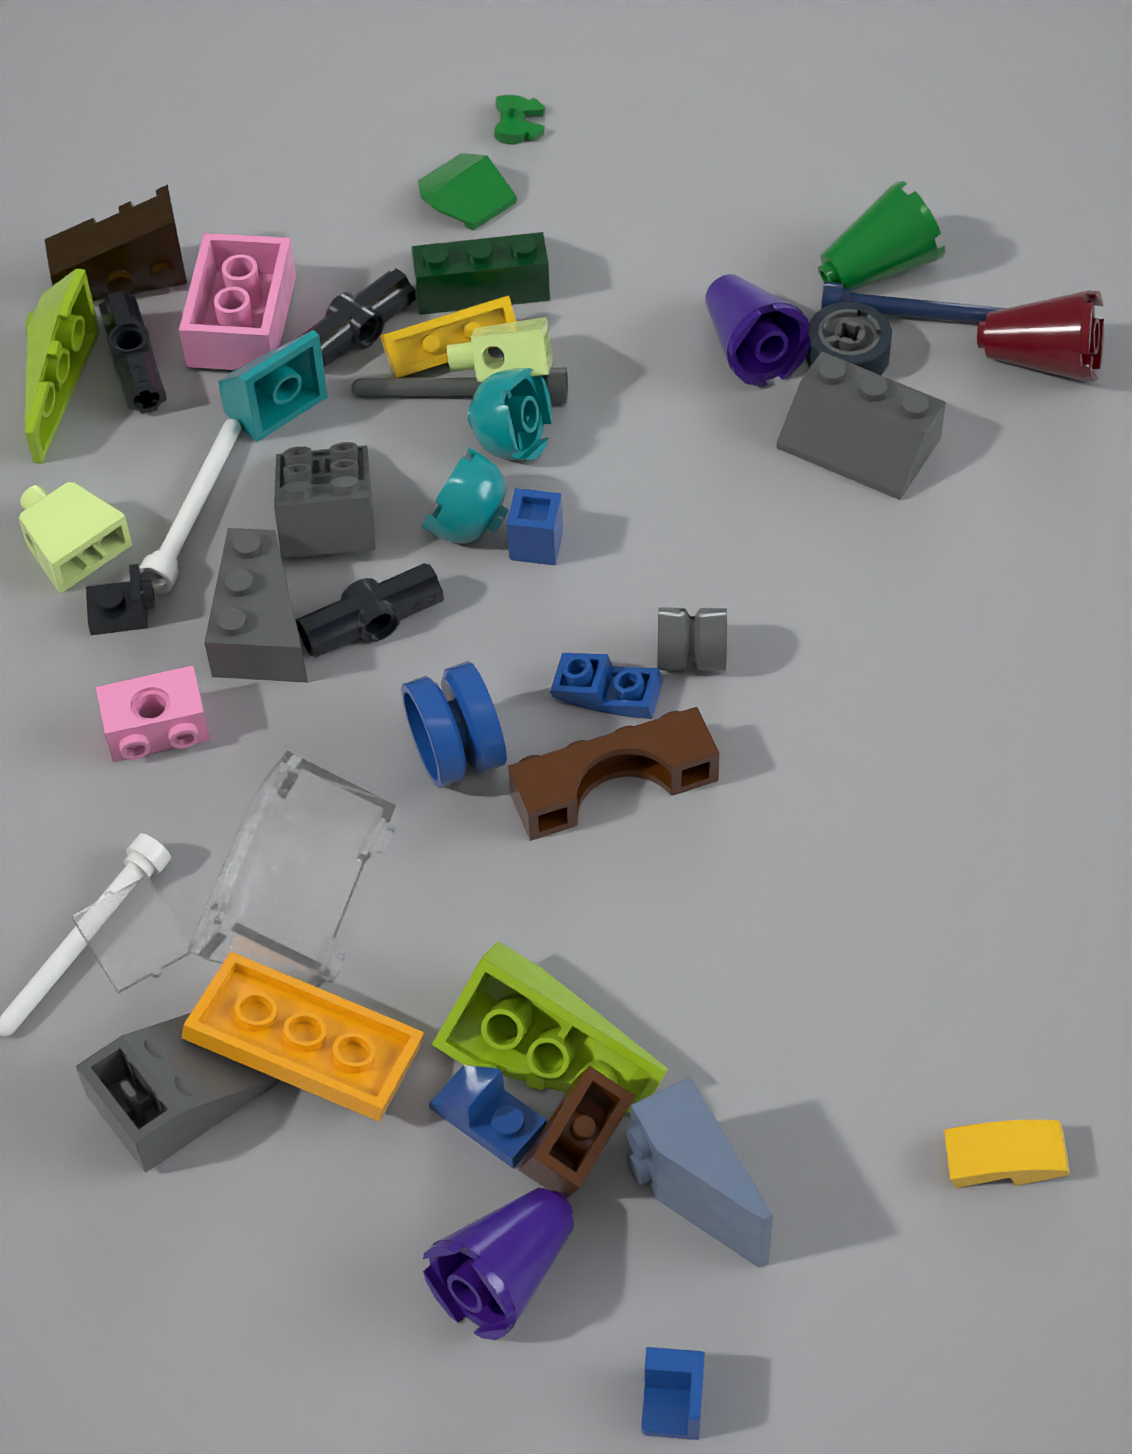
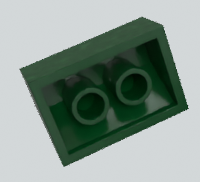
M543 232L411 246L419 315L459 311L504 296H509L512 305L550 301L549 263Z

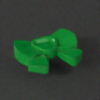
M512 94L496 97L495 107L501 113L500 122L494 129V138L497 141L513 145L524 142L526 137L534 141L544 135V125L525 121V116L545 115V106L536 98L527 100L522 96Z

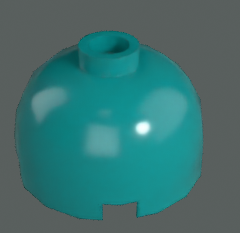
M531 368L502 370L485 378L474 393L472 402L468 407V422L477 441L485 451L496 457L513 461H531L540 457L547 446L549 438L540 439L543 433V425L552 424L551 398L545 380L542 376L531 377L530 373L533 371Z
M469 447L465 458L462 457L438 494L434 501L438 505L432 515L427 514L422 528L446 541L460 544L477 541L487 529L496 533L509 512V509L502 505L507 489L505 479L498 467L485 456Z

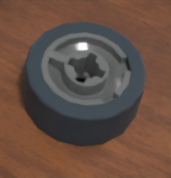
M840 302L824 307L816 312L810 320L808 335L812 338V342L806 356L809 368L821 352L882 375L889 365L892 329L887 318L877 309L863 303Z

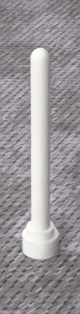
M231 418L224 422L160 550L147 555L140 566L143 581L152 580L155 593H169L179 576L176 558L241 431V424L236 419Z
M140 833L126 849L128 856L124 860L125 868L0 1016V1036L9 1037L18 1029L141 879L148 880L151 875L158 876L171 860L170 853L161 843L147 834Z

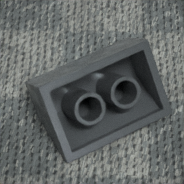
M821 352L799 383L777 440V449L900 500L941 439L946 402Z

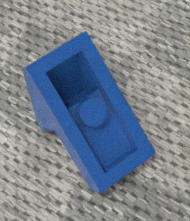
M463 1065L429 1102L431 1110L511 1168H514L532 1148L547 1124V1120L504 1090L503 1072L498 1068Z

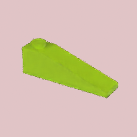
M75 269L41 295L35 310L30 311L26 319L25 436L34 463L42 464L100 334L86 272L82 269Z
M499 941L481 957L432 1043L434 1047L463 1065L498 1068L503 1072V1076L526 1082L525 1086L539 1090L547 1087L567 1092L573 1080L590 1065L635 1095L626 1111L627 1113H631L632 1104L655 1093L668 1071L667 1067L543 968Z

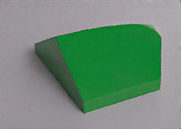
M460 153L418 180L422 200L437 212L464 222V226L470 230L477 229L517 203L516 194L488 155Z

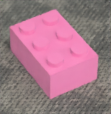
M203 234L179 328L186 367L237 370L255 358L281 346L296 279L291 238Z

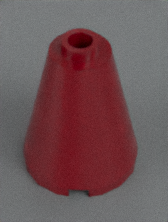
M1087 290L988 312L986 320L979 321L977 346L978 348H984L987 358L1084 382L1097 381L1098 377L1092 369H1100L1102 364L1104 319L1095 318L1094 306H1103L1101 292Z

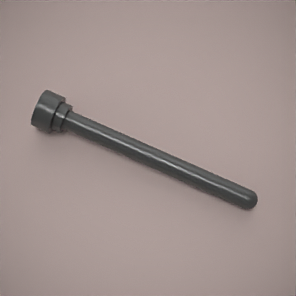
M567 367L550 368L549 375H542L550 394L551 404H567ZM476 377L360 378L353 382L352 391L360 397L474 396L482 382H477Z

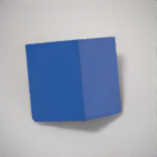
M515 488L506 524L509 558L511 560L556 566L564 529L562 493Z
M646 1347L645 1387L641 1424L643 1435L699 1440L705 1351Z

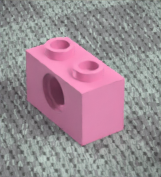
M193 665L96 687L104 732L113 762L125 759H140L147 754L174 748H188L196 743L210 740Z

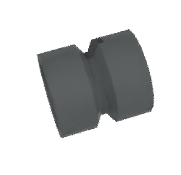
M658 607L657 668L659 670H685L689 662H694L700 671H726L727 608H700L695 616H690L685 608Z

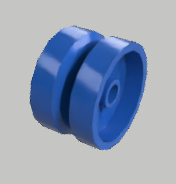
M466 661L446 668L441 680L442 690L435 681L427 676L402 684L401 695L407 722L423 765L436 787L442 788L462 781L467 768L466 760L470 766L480 773L505 765L507 761L506 746L497 712L488 689L473 663Z

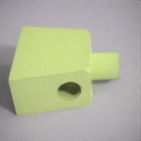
M547 317L474 329L471 335V342L447 345L450 371L475 369L477 382H482L485 378L496 372L512 368L533 369L530 373L531 377L549 375L553 360ZM495 346L500 348L504 353V357H492L488 352V347Z
M66 482L50 494L41 486L34 485L29 487L21 496L20 505L25 510L20 513L18 519L25 542L60 593H63L132 546L125 515L75 482Z

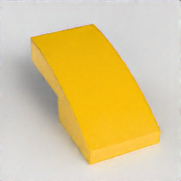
M1008 1120L944 1129L950 1180L956 1188L1005 1178H1011L1014 1184L1019 1186L1070 1175L1063 1126L1060 1120Z

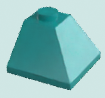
M314 330L255 358L218 381L224 413L230 418L238 420L241 424V429L256 443L328 397L320 338Z

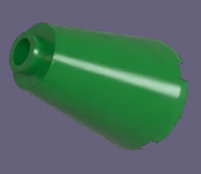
M897 181L891 185L820 255L822 265L818 266V272L823 282L842 283V287L853 290L933 263L944 257L945 245L937 249L934 239L941 235L940 228L921 196L916 191L909 195L902 189L907 185L904 181Z

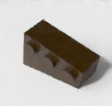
M168 184L156 189L155 197L134 206L129 201L118 206L119 213L96 222L94 218H91L44 239L52 285L54 286L75 269L85 270L92 300L95 301L106 299L107 294L123 291L128 295L187 284Z

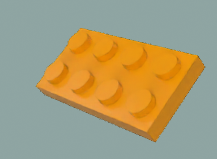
M230 951L184 1023L182 1039L380 1122L422 1046L425 1032Z

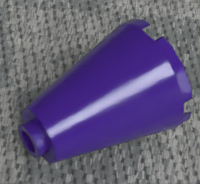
M734 274L723 275L712 282L707 289L705 303L732 372L745 384L758 387L767 386V380L778 376L783 380L792 375L804 362L812 342V338L808 335L810 322L803 312L794 305Z
M535 1188L438 1240L426 1250L423 1259L429 1258L430 1265L423 1271L425 1281L434 1298L446 1313L457 1323L467 1317L479 1327L473 1334L480 1338L498 1340L505 1336L516 1324L574 1229L573 1209L569 1201L558 1191Z

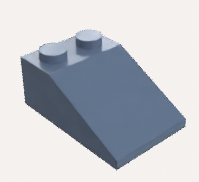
M691 1077L632 1104L631 1128L626 1130L631 1153L627 1154L626 1158L638 1184L647 1183L659 1202L757 1267L768 1264L773 1214Z

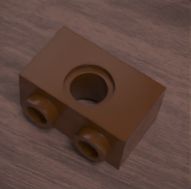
M589 1065L571 1083L520 1166L519 1171L544 1188L558 1191L567 1199L581 1188L635 1098V1095Z

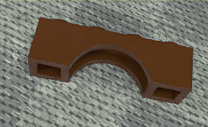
M698 707L684 711H671L649 722L636 726H623L613 733L588 741H575L566 748L543 755H530L521 759L518 763L508 765L510 795L531 841L578 826L579 809L585 797L596 786L611 779L620 777L643 778L661 786L671 796L717 782L719 779V751Z

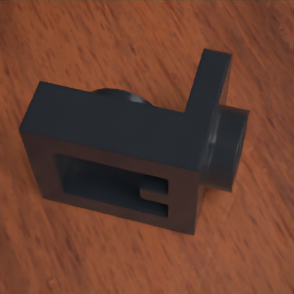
M139 564L129 565L130 581L86 587L87 619L91 636L148 628L147 609L155 608V596L152 580L143 581Z

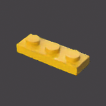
M504 296L382 334L380 338L393 378H399L447 363V345L471 342V335L476 328L517 321L509 296Z

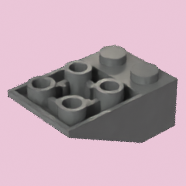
M341 442L332 445L330 449L311 450L309 447L298 446L289 448L284 453L276 454L274 509L281 559L376 550L367 445L357 446L353 442Z
M191 1013L124 1034L76 1065L87 1097L145 1173L281 1081L182 1039L183 1025Z

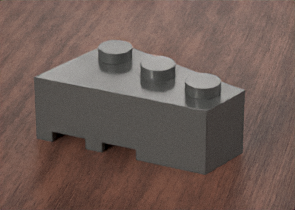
M227 529L204 641L212 677L308 683L302 647L275 530Z

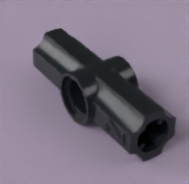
M397 268L393 271H388L355 296L350 292H343L336 296L328 306L325 318L302 335L312 330L319 335L323 366L326 367L354 345L363 349L376 342L383 331L384 323L416 300L415 288L409 282L407 275Z
M123 291L107 294L104 302L99 304V311L129 410H137L141 414L157 411L159 405L167 400L166 393L153 354L149 332L144 325L135 296L127 295Z
M423 563L380 583L373 578L355 581L344 590L341 600L295 619L297 630L309 655L316 658L361 637L367 642L383 640L397 629L400 620L443 602L444 594L437 574L431 565Z

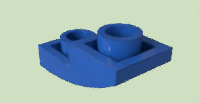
M562 653L550 692L552 697L582 708L618 716L652 719L663 678L659 668L612 666L608 654Z

